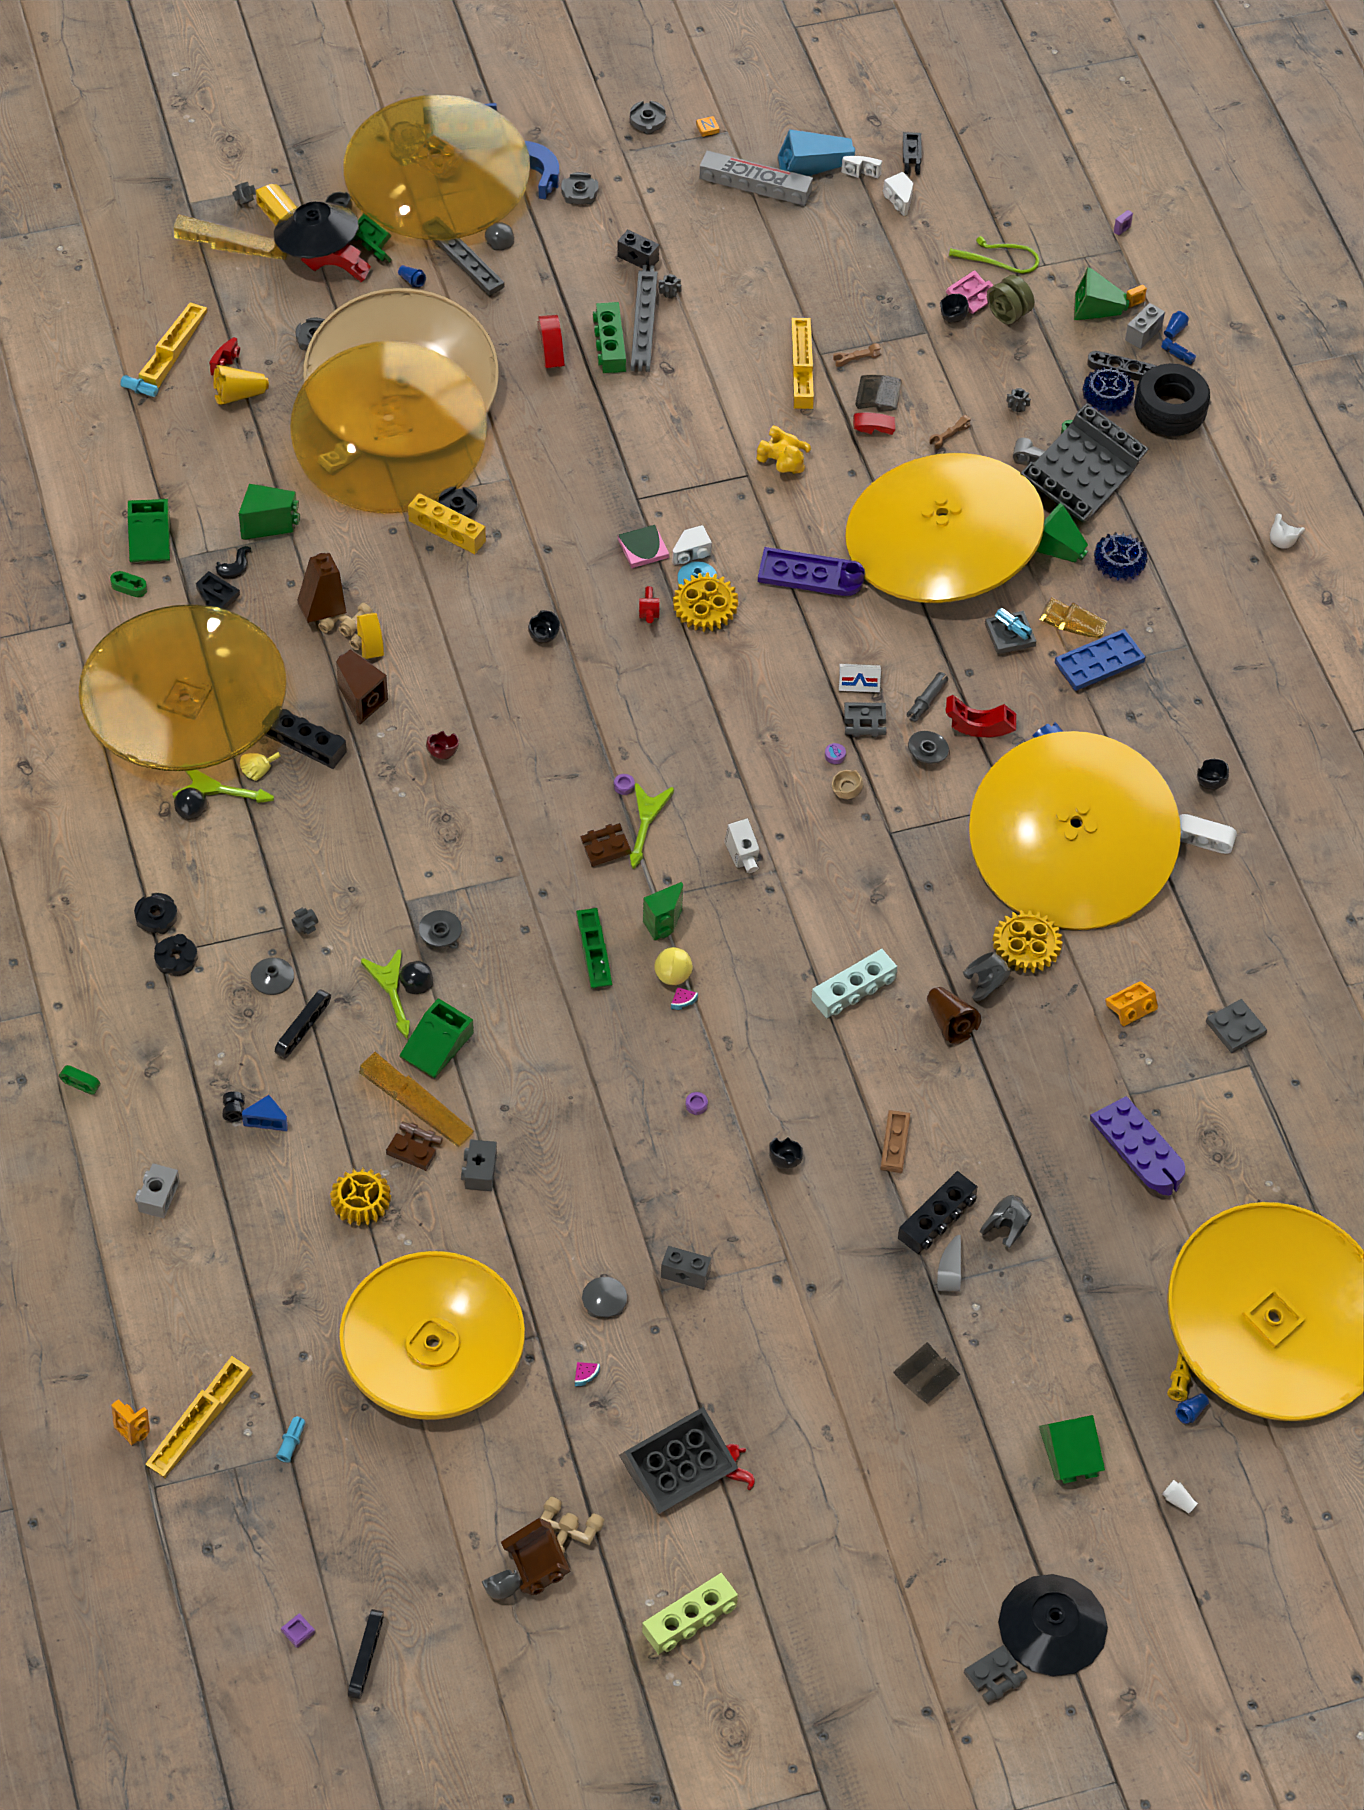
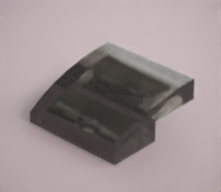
M861 375L855 402L857 409L876 407L878 412L897 410L902 380L885 375Z
M928 1342L893 1372L907 1388L925 1403H929L960 1375L947 1358L942 1359Z

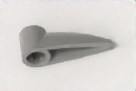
M1019 438L1015 443L1013 459L1019 464L1029 465L1031 461L1035 463L1045 451L1034 447L1030 439Z
M961 1235L955 1236L942 1254L938 1268L937 1291H960Z

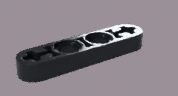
M1101 351L1090 352L1087 360L1088 367L1093 370L1137 381L1145 372L1156 367L1153 364ZM1111 363H1117V364H1119L1120 366H1119V367H1112L1110 364H1111ZM1135 367L1138 371L1132 372L1129 368Z
M322 989L315 993L277 1042L275 1054L287 1058L329 1005L331 1000L330 993Z
M375 1609L370 1611L351 1677L348 1697L361 1699L381 1631L384 1611Z

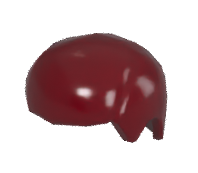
M444 731L431 734L427 737L426 741L428 753L441 760H447L454 756L459 746L457 735L452 733L448 736Z

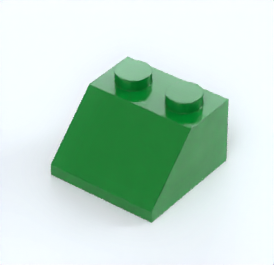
M682 882L643 898V923L654 941L666 938L674 933L683 908Z

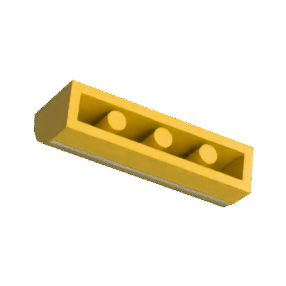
M269 184L255 190L258 206L275 226L288 212L297 208L295 203L277 184Z

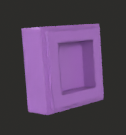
M1127 210L1115 219V234L1120 235L1131 227L1133 217L1131 211Z
M299 1613L281 1628V1632L298 1648L315 1634V1629Z

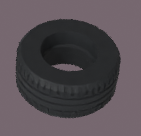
M1173 363L1161 364L1145 372L1139 379L1134 410L1140 422L1149 430L1164 436H1182L1193 432L1204 422L1210 402V388L1202 375L1188 366ZM1175 396L1184 400L1185 403L1171 404L1161 400L1159 397Z

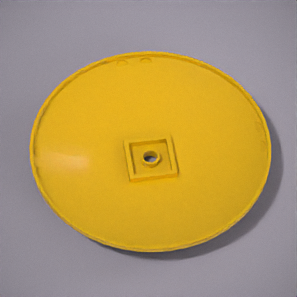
M936 454L914 459L891 469L872 482L863 491L852 507L847 520L846 545L851 561H857L864 567V579L887 594L909 601L924 603L959 601L978 596L1002 585L1015 576L1030 561L1043 535L1044 512L1041 499L1034 486L1013 467L999 460L976 454Z
M1068 731L1045 734L1023 742L1011 749L990 768L983 778L975 794L970 812L969 837L971 850L976 866L989 888L1002 902L1020 914V910H1022L1025 915H1028L1029 910H1031L1032 915L1035 916L1037 912H1040V918L1047 915V922L1054 921V927H1059V929L1090 930L1102 928L1123 921L1142 910L1159 894L1167 883L1175 866L1180 847L1181 829L1177 805L1171 790L1158 770L1129 746L1115 739L1089 732ZM1079 819L1082 822V826L1075 828L1071 825L1070 821Z
M1259 1202L1244 1204L1222 1211L1203 1223L1189 1237L1181 1248L1170 1274L1167 1296L1168 1315L1175 1341L1182 1356L1192 1371L1211 1391L1243 1411L1263 1418L1280 1421H1302L1326 1416L1347 1406L1364 1392V1250L1349 1234L1330 1220L1307 1209L1283 1203ZM1268 1313H1276L1279 1317V1321H1271L1268 1316Z

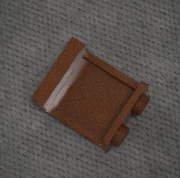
M538 1518L501 1541L503 1549L510 1552L513 1556L523 1581L520 1589L524 1593L538 1595L545 1590V1587L561 1581L566 1574L571 1572L552 1525L546 1520Z

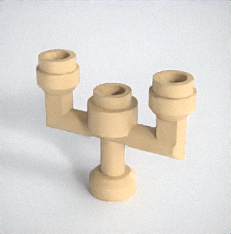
M361 603L357 607L358 613L353 618L346 614L325 618L320 621L318 627L322 632L327 633L340 620L342 621L339 627L341 634L346 637L352 636L357 631V616L370 614L373 611L367 604ZM355 634L349 643L353 649L359 650L362 648V639L358 634Z
M549 1497L543 1506L544 1512L540 1518L550 1522L554 1532H559L557 1540L563 1554L565 1553L563 1544L568 1536L590 1546L596 1532L601 1531L604 1519L598 1514H592L586 1522L587 1528L582 1533L577 1531L579 1526L578 1517L571 1513H566V1515L562 1516L559 1523L552 1521L553 1516L559 1513L562 1502L555 1497Z

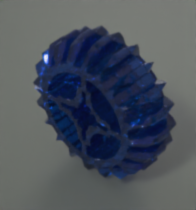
M1102 367L1101 370L1096 368L1084 380L1082 388L1083 399H1086V403L1091 404L1093 408H1098V412L1104 410L1106 414L1108 411L1115 413L1118 410L1122 412L1123 408H1127L1133 401L1135 393L1134 381H1131V376H1126L1125 371L1120 372L1119 368L1113 370L1111 367L1109 369Z
M1115 532L1113 536L1107 534L1106 538L1102 537L1100 542L1096 544L1093 555L1098 571H1102L1103 576L1108 574L1110 579L1116 577L1118 581L1120 578L1127 581L1128 577L1134 579L1136 575L1140 576L1148 560L1147 548L1144 547V542H1139L1138 537L1132 538V534L1127 536L1124 532L1121 535Z

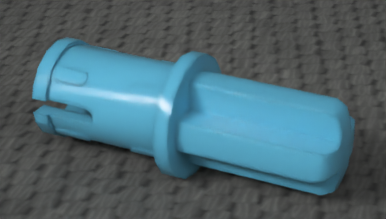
M127 375L123 376L120 382L121 387L134 390L137 394L143 393L156 397L159 391L157 386L146 383L143 379H135Z
M1000 608L997 610L995 618L1005 624L1009 631L1013 630L1022 639H1028L1026 635H1031V628L1019 621V617H1014L1005 609Z
M294 1417L287 1433L282 1436L283 1442L276 1455L277 1459L282 1462L289 1463L296 1445L300 1444L299 1438L306 1424L305 1420L301 1417Z

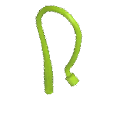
M982 236L976 239V242L981 247L988 249L1017 248L1031 252L1036 259L1034 266L1029 269L1020 270L975 253L952 248L949 251V256L981 261L1021 274L1034 271L1040 261L1038 254L1028 246L1017 244L988 245Z

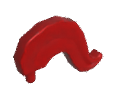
M737 1444L726 1445L735 1463L740 1457L739 1453L746 1452L745 1448H739ZM738 1467V1469L726 1475L730 1479L746 1482L748 1490L754 1487L755 1478L753 1474Z

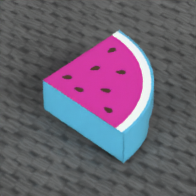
M677 987L671 1003V1009L680 1010L682 1007L692 1005L697 1000L698 993Z
M577 1362L575 1386L586 1385L587 1382L596 1377L600 1370V1364Z

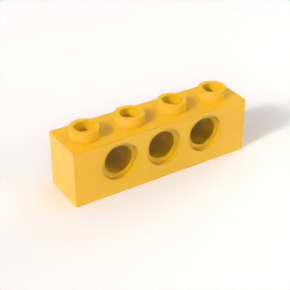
M420 493L408 505L409 522L473 554H476L486 542V529L484 525Z

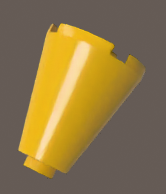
M217 365V368L214 370L213 387L217 389L218 395H215V399L219 405L264 394L266 389L269 388L268 378H265V375L222 365Z

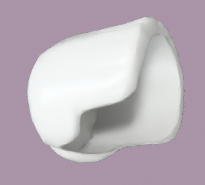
M1276 514L1270 532V540L1276 547L1286 549L1296 543L1299 536L1305 531V528L1290 526L1281 520V514Z

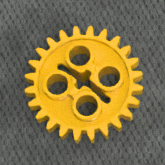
M709 572L706 573L705 577H702L701 573H698V578L691 575V581L684 579V585L678 584V590H675V597H673L674 611H676V617H681V623L687 621V627L693 624L694 630L702 627V631L705 632L706 627H709L713 631V626L721 629V623L728 625V619L733 620V614H737L738 593H735V587H731L730 581L724 583V577L717 579L716 573L713 577H710Z
M1020 910V915L1018 916L1012 912L1011 918L1005 916L1004 922L999 921L998 927H995L993 949H996V954L1001 956L1003 960L1008 961V967L1015 965V971L1019 970L1020 967L1023 968L1024 973L1027 972L1028 968L1035 973L1037 967L1043 971L1044 965L1051 967V962L1057 961V956H1060L1062 949V934H1059V927H1054V921L1047 922V915L1040 918V912H1037L1034 916L1031 910H1029L1028 915H1025L1022 910Z

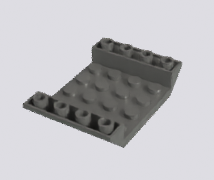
M1086 403L1077 412L1068 428L1035 463L1031 461L1020 474L1025 476L1033 486L1056 503L1063 504L1066 510L1080 521L1085 522L1090 520L1132 474L1149 449Z

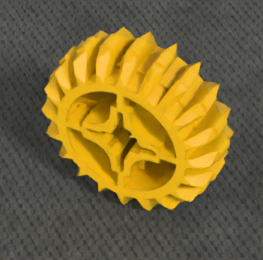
M363 1167L360 1172H356L353 1168L351 1174L345 1171L344 1178L338 1177L337 1183H333V1191L330 1193L332 1199L331 1206L334 1208L335 1214L340 1215L342 1221L348 1219L350 1225L354 1221L357 1222L358 1226L364 1221L369 1225L371 1219L377 1222L378 1216L384 1217L385 1210L389 1209L391 1201L390 1187L387 1185L386 1179L381 1178L380 1173L374 1175L372 1168L368 1172H365ZM351 1189V1193L347 1195V1198L343 1199L345 1193ZM378 1194L379 1196L376 1201L371 1204L370 1201Z

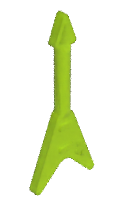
M188 764L183 765L185 772L193 782L182 789L191 787L199 789L204 795L223 793L256 799L257 803L274 801V796L262 789L253 791L222 785L220 782ZM182 789L172 794L174 799Z
M638 783L635 784L641 824L634 849L631 851L632 854H630L632 869H635L642 860L643 853L641 852L648 826L673 795V787L655 797H649Z
M400 949L397 950L387 966H380L362 958L361 964L389 994L398 1021L396 1027L405 1038H408L410 1021L405 1018L397 993L402 951Z

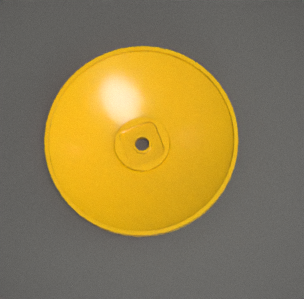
M426 1251L393 1259L370 1273L357 1286L345 1306L339 1337L341 1354L346 1370L352 1381L365 1396L377 1405L395 1414L415 1419L436 1420L471 1412L501 1392L513 1377L520 1363L524 1348L525 1327L522 1310L515 1294L504 1279L485 1264L464 1255L443 1251ZM431 1339L439 1341V1344L435 1347H430L426 1343Z

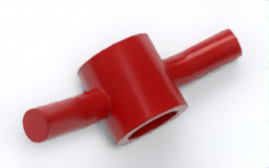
M647 586L645 587V598H639V618H646L647 623H652L654 618H659L660 602L659 598H653V587Z

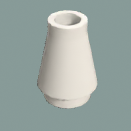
M1175 1480L1162 1493L1166 1497V1501L1181 1508L1188 1514L1198 1504L1181 1482L1178 1484Z

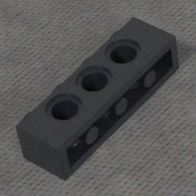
M275 706L262 722L265 736L331 769H334L347 753L346 740L342 736L335 735L322 726L312 724L307 719L300 718L287 709Z
M956 1171L899 1227L898 1239L917 1254L923 1249H929L934 1239L938 1235H943L948 1229L949 1224L953 1220L957 1221L961 1217L963 1210L967 1206L971 1207L976 1202L978 1186L959 1171Z

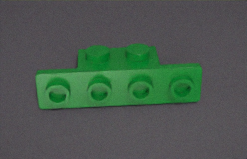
M363 213L358 219L359 229L354 240L358 241L360 239L363 247L368 251L373 249L375 251L374 255L381 261L386 259L390 263L392 259L381 249L392 235Z

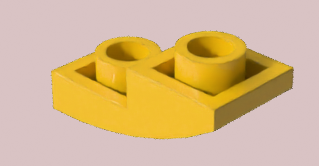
M377 613L357 616V634L362 639V657L369 659L384 656L383 639Z

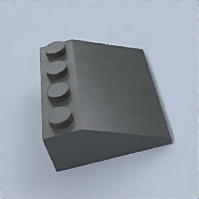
M704 1407L619 1455L630 1476L658 1514L738 1469Z

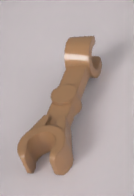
M874 343L868 349L856 350L853 353H835L833 360L836 361L837 367H842L851 360H859L870 355L873 358L879 357L881 354L879 350L881 348L878 343Z
M963 415L953 427H949L941 435H932L929 443L938 441L935 443V449L941 448L942 441L952 437L957 431L968 429L971 425L969 422L971 418Z

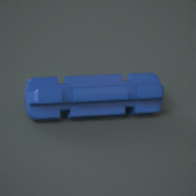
M1169 338L1163 340L1161 347L1166 351L1170 350L1169 352L1179 359H1185L1184 362L1189 365L1195 361L1196 355L1192 352L1188 353L1187 349L1176 342L1173 343L1174 341Z

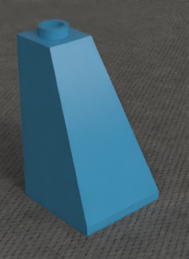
M789 129L778 153L779 167L782 170L805 176L815 175L842 167L843 157L854 156L855 147H853L851 138Z

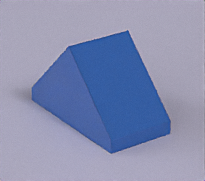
M267 1095L242 1112L244 1126L281 1131L288 1130L287 1116L270 1095Z

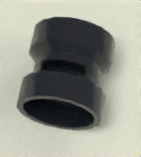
M227 1092L223 1095V1105L225 1107L223 1108L222 1116L225 1120L237 1122L243 1119L242 1112L244 1110L245 1096L242 1093Z

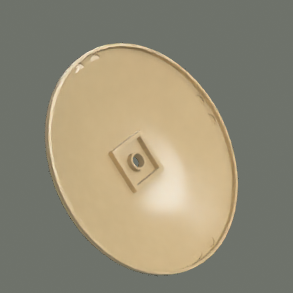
M393 288L361 295L332 312L318 327L309 343L304 360L303 376L307 398L314 413L333 435L344 443L346 442L348 445L366 453L391 458H410L444 450L465 438L482 422L494 401L497 391L498 360L488 333L481 323L465 308L444 296L432 292L410 288ZM400 378H403L407 382L404 384H399L396 381Z

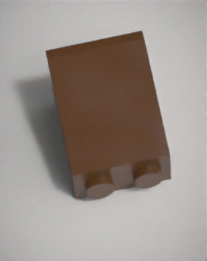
M319 553L316 556L310 557L297 599L307 623L347 613L340 571L330 553Z
M350 649L345 654L340 655L336 661L338 687L357 723L361 725L388 701L387 675Z

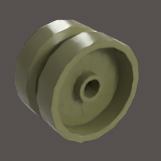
M1017 275L1007 276L987 291V302L992 313L1005 324L1014 323L1034 308L1035 300L1030 287Z

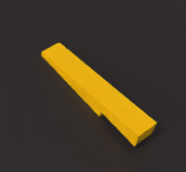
M191 302L187 305L156 345V352L138 374L139 379H143L144 382L155 385L157 388L160 387L207 313V307Z
M791 318L794 409H813L811 318Z
M231 1356L205 1391H200L145 1465L165 1478L253 1375L250 1367Z

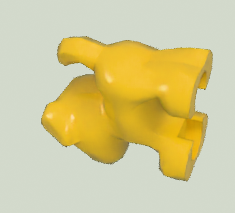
M773 425L769 431V435L772 436L770 441L761 440L757 448V461L764 463L768 458H773L777 460V471L781 473L792 472L793 474L802 473L805 469L804 455L799 449L809 453L811 450L810 444L799 441L796 436L786 433Z

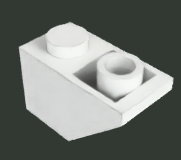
M901 172L884 180L883 194L885 198L893 203L896 210H899L903 216H906L912 198L913 182L904 172Z
M703 525L684 530L673 549L672 563L674 566L711 555L712 542Z

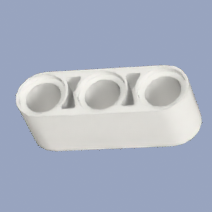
M1187 814L1179 816L1180 842L1223 854H1228L1232 851L1237 836L1234 828Z

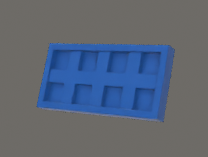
M1122 629L1057 656L1054 663L1073 689L1077 691L1145 662L1146 657L1127 631Z

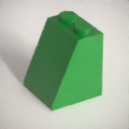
M249 483L238 513L241 539L247 540L292 533L295 525H298L300 522V513L297 512L299 500H296V492Z
M1093 1415L1039 1426L1055 1480L1062 1479L1064 1484L1077 1481L1076 1476L1085 1475V1479L1098 1477L1099 1472L1105 1470Z

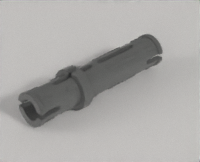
M938 672L922 695L915 699V704L907 712V717L913 714L910 718L911 721H918L922 713L930 708L932 700L945 683L948 682L947 676L942 680L946 675L945 673Z

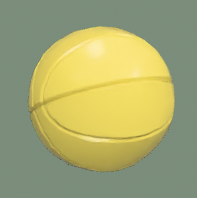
M676 947L663 950L656 958L654 964L656 975L663 983L668 985L684 983L689 978L693 969L688 953Z

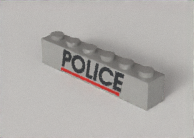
M706 151L700 164L699 179L805 206L812 192L813 177L727 155Z

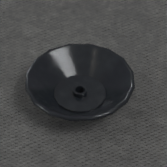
M308 202L291 210L279 220L273 231L274 243L282 252L293 257L311 259L328 256L343 249L354 239L359 229L358 217L350 208L338 203Z
M1055 1574L1032 1576L1014 1586L1002 1602L998 1620L1002 1642L1014 1660L1032 1672L1053 1677L1075 1674L1091 1665L1104 1648L1108 1630L1104 1608L1093 1592L1075 1579ZM1051 1616H1057L1059 1619L1053 1620Z

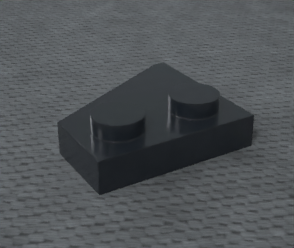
M210 571L196 583V589L214 619L240 596L239 589Z

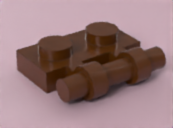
M620 823L615 825L608 824L603 829L597 831L590 830L587 831L588 834L580 836L582 844L591 842L590 845L584 847L592 867L632 854L625 834L617 836L615 834L622 831ZM605 836H608V837H609L608 839H605V840H602V841H599V842H598V840H597V839L602 838V837H605Z
M402 1121L399 1129L405 1131L406 1134L404 1136L398 1133L395 1134L386 1149V1155L427 1171L436 1155V1149L432 1148L431 1145L434 1143L440 1146L443 1138L436 1135L434 1131H425L418 1128L417 1124H409ZM414 1136L424 1139V1141L420 1143L412 1139Z

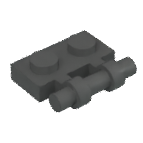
M845 702V724H853V727H845V735H853V737H860V735H871L872 737L886 735V727H878V724H886V703ZM860 724H871V727H860Z
M1004 1645L964 1669L965 1676L977 1692L986 1687L988 1692L983 1694V1698L987 1703L993 1699H1000L1003 1697V1693L1011 1688L1016 1689L1021 1685L1022 1681L1027 1679V1675L1023 1670L1016 1674L1012 1672V1670L1017 1668V1662ZM1002 1676L1006 1679L999 1685L994 1683V1681Z

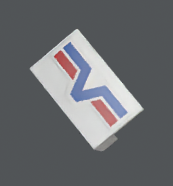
M839 664V691L880 692V665Z

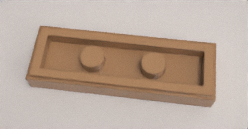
M894 1110L888 1111L880 1170L897 1173L903 1172L911 1113Z

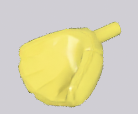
M277 752L267 758L258 753L244 754L240 759V768L248 778L257 781L269 771L270 763L281 757V755Z

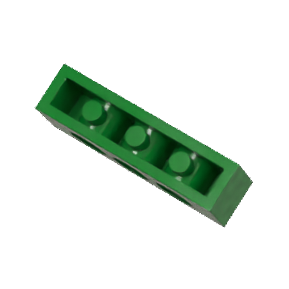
M619 302L596 303V311H593V323H597V325H594L595 337L599 338V340H596V350L600 351V354H598V366L602 365L603 373L626 372V355Z

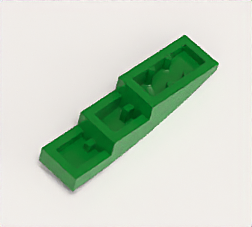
M598 908L577 910L578 928L590 987L592 989L612 986L608 955L602 926L600 925Z

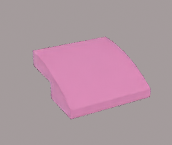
M974 270L948 287L946 293L948 295H964L968 300L969 312L974 314L988 304L987 291L993 284L989 280L985 282Z

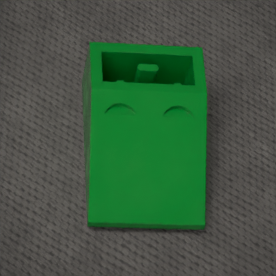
M168 499L128 500L130 562L170 561V511Z
M438 998L423 1015L399 1057L435 1079L474 1034L473 1019Z

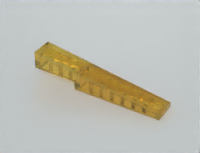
M178 214L173 227L175 238L211 243L212 249L286 260L287 254L282 252L274 243V239L180 214Z
M374 1052L360 1065L359 1073L458 1148L474 1133V1130L409 1075L407 1077L402 1075L377 1052Z

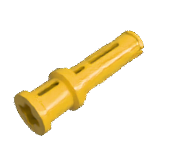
M1180 1349L1176 1368L1170 1376L1172 1380L1171 1387L1167 1392L1168 1397L1176 1401L1187 1399V1385L1191 1381L1190 1366L1182 1356Z

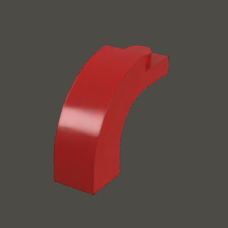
M350 244L328 256L311 259L301 258V261L313 271L318 270L324 265H335L346 270L360 282L365 280L371 268L367 262L359 257L361 251Z
M558 315L538 316L537 326L541 335L545 368L565 366Z
M954 695L946 698L945 711L947 716L952 718V728L963 734L973 737L991 738L1016 731L1017 714L1005 704L990 710H976L966 706Z

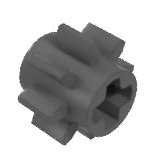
M244 182L235 186L236 191L232 193L235 201L240 200L241 204H245L254 200L253 195H256L254 185L249 186L248 182Z
M672 274L664 275L663 280H659V293L663 294L666 298L676 297L677 292H682L681 279H677Z
M1022 388L1012 389L1011 394H1007L1006 401L1008 402V408L1015 412L1025 411L1026 406H1030L1031 399L1029 398V392Z
M302 907L294 912L295 917L292 919V924L298 933L303 932L308 935L316 930L314 925L318 923V918L312 909L307 910Z

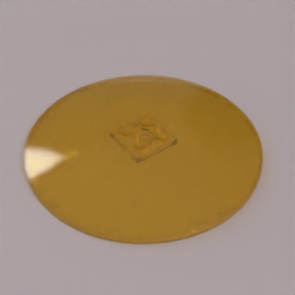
M435 94L397 101L378 110L366 119L355 131L348 143L344 155L343 169L344 180L350 197L362 213L381 227L410 238L450 240L481 232L505 218L515 208L528 185L530 159L523 137L517 128L501 113L472 99ZM440 154L441 156L433 157L432 155Z
M398 341L372 342L351 347L334 355L321 364L308 377L298 392L293 405L290 423L291 441L296 458L305 474L329 497L342 504L363 511L403 513L408 512V505L418 493L438 502L441 492L449 487L456 486V489H458L470 477L484 451L487 438V418L483 400L475 384L449 358L427 347ZM389 414L392 415L394 418L390 421H387L383 417Z
M173 605L144 612L123 622L110 631L95 646L81 673L79 701L81 712L91 733L106 749L116 756L150 769L162 771L197 770L231 760L247 751L265 736L277 720L284 704L287 688L286 671L280 652L274 642L250 620L228 610L212 606ZM185 695L190 697L187 700L179 699L180 697H183Z

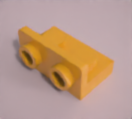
M1142 981L1105 999L1106 1006L1119 1015V1021L1122 1026H1126L1158 1009L1155 991Z
M119 1399L111 1404L114 1428L131 1445L137 1441L144 1440L150 1432L148 1410L145 1407L134 1413L128 1404L124 1405Z

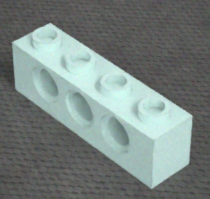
M880 949L813 988L811 1001L826 1019L832 1015H838L844 1008L849 1005H855L864 996L872 995L885 984H891L896 978L897 965L883 949Z

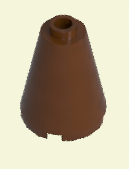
M935 987L929 991L927 1002L944 1039L951 1044H958L968 1040L971 1037L970 1033L974 1029L977 1031L980 1027L982 1020L978 1010L943 987Z

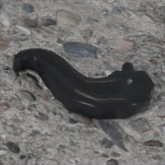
M243 546L239 548L236 554V561L232 564L216 562L217 575L222 578H234L243 574L247 567L246 553L251 552V547Z

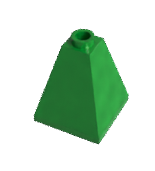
M1087 267L1075 291L1074 320L1121 315L1123 310L1127 311L1129 306V300L1126 299L1127 294L1095 270Z
M1059 503L1045 519L1043 535L1036 552L1075 563L1078 559L1082 561L1089 552L1086 550L1088 543L1063 504Z

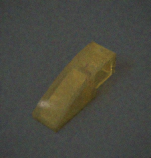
M1053 597L1045 605L1039 619L1064 631L1094 638L1102 637L1108 622L1075 603L1068 606Z

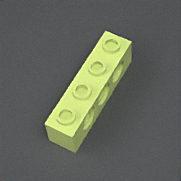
M720 1573L642 1623V1633L658 1655L663 1651L669 1652L682 1639H689L694 1636L699 1628L703 1626L708 1627L713 1624L721 1614L732 1612L736 1608L738 1594L724 1575ZM708 1600H713L717 1604L711 1606L706 1604L705 1602ZM695 1613L697 1616L695 1618H689L686 1616V1614ZM669 1625H674L677 1627V1629L674 1631H670L666 1627Z

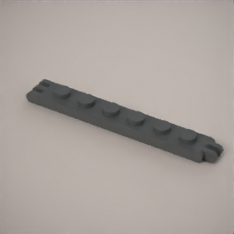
M643 265V270L638 272L631 371H635V366H638V371L642 372L643 366H646V372H650L658 271H654V265H650V271H647V265Z

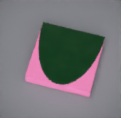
M656 525L618 535V541L631 568L669 558V552Z

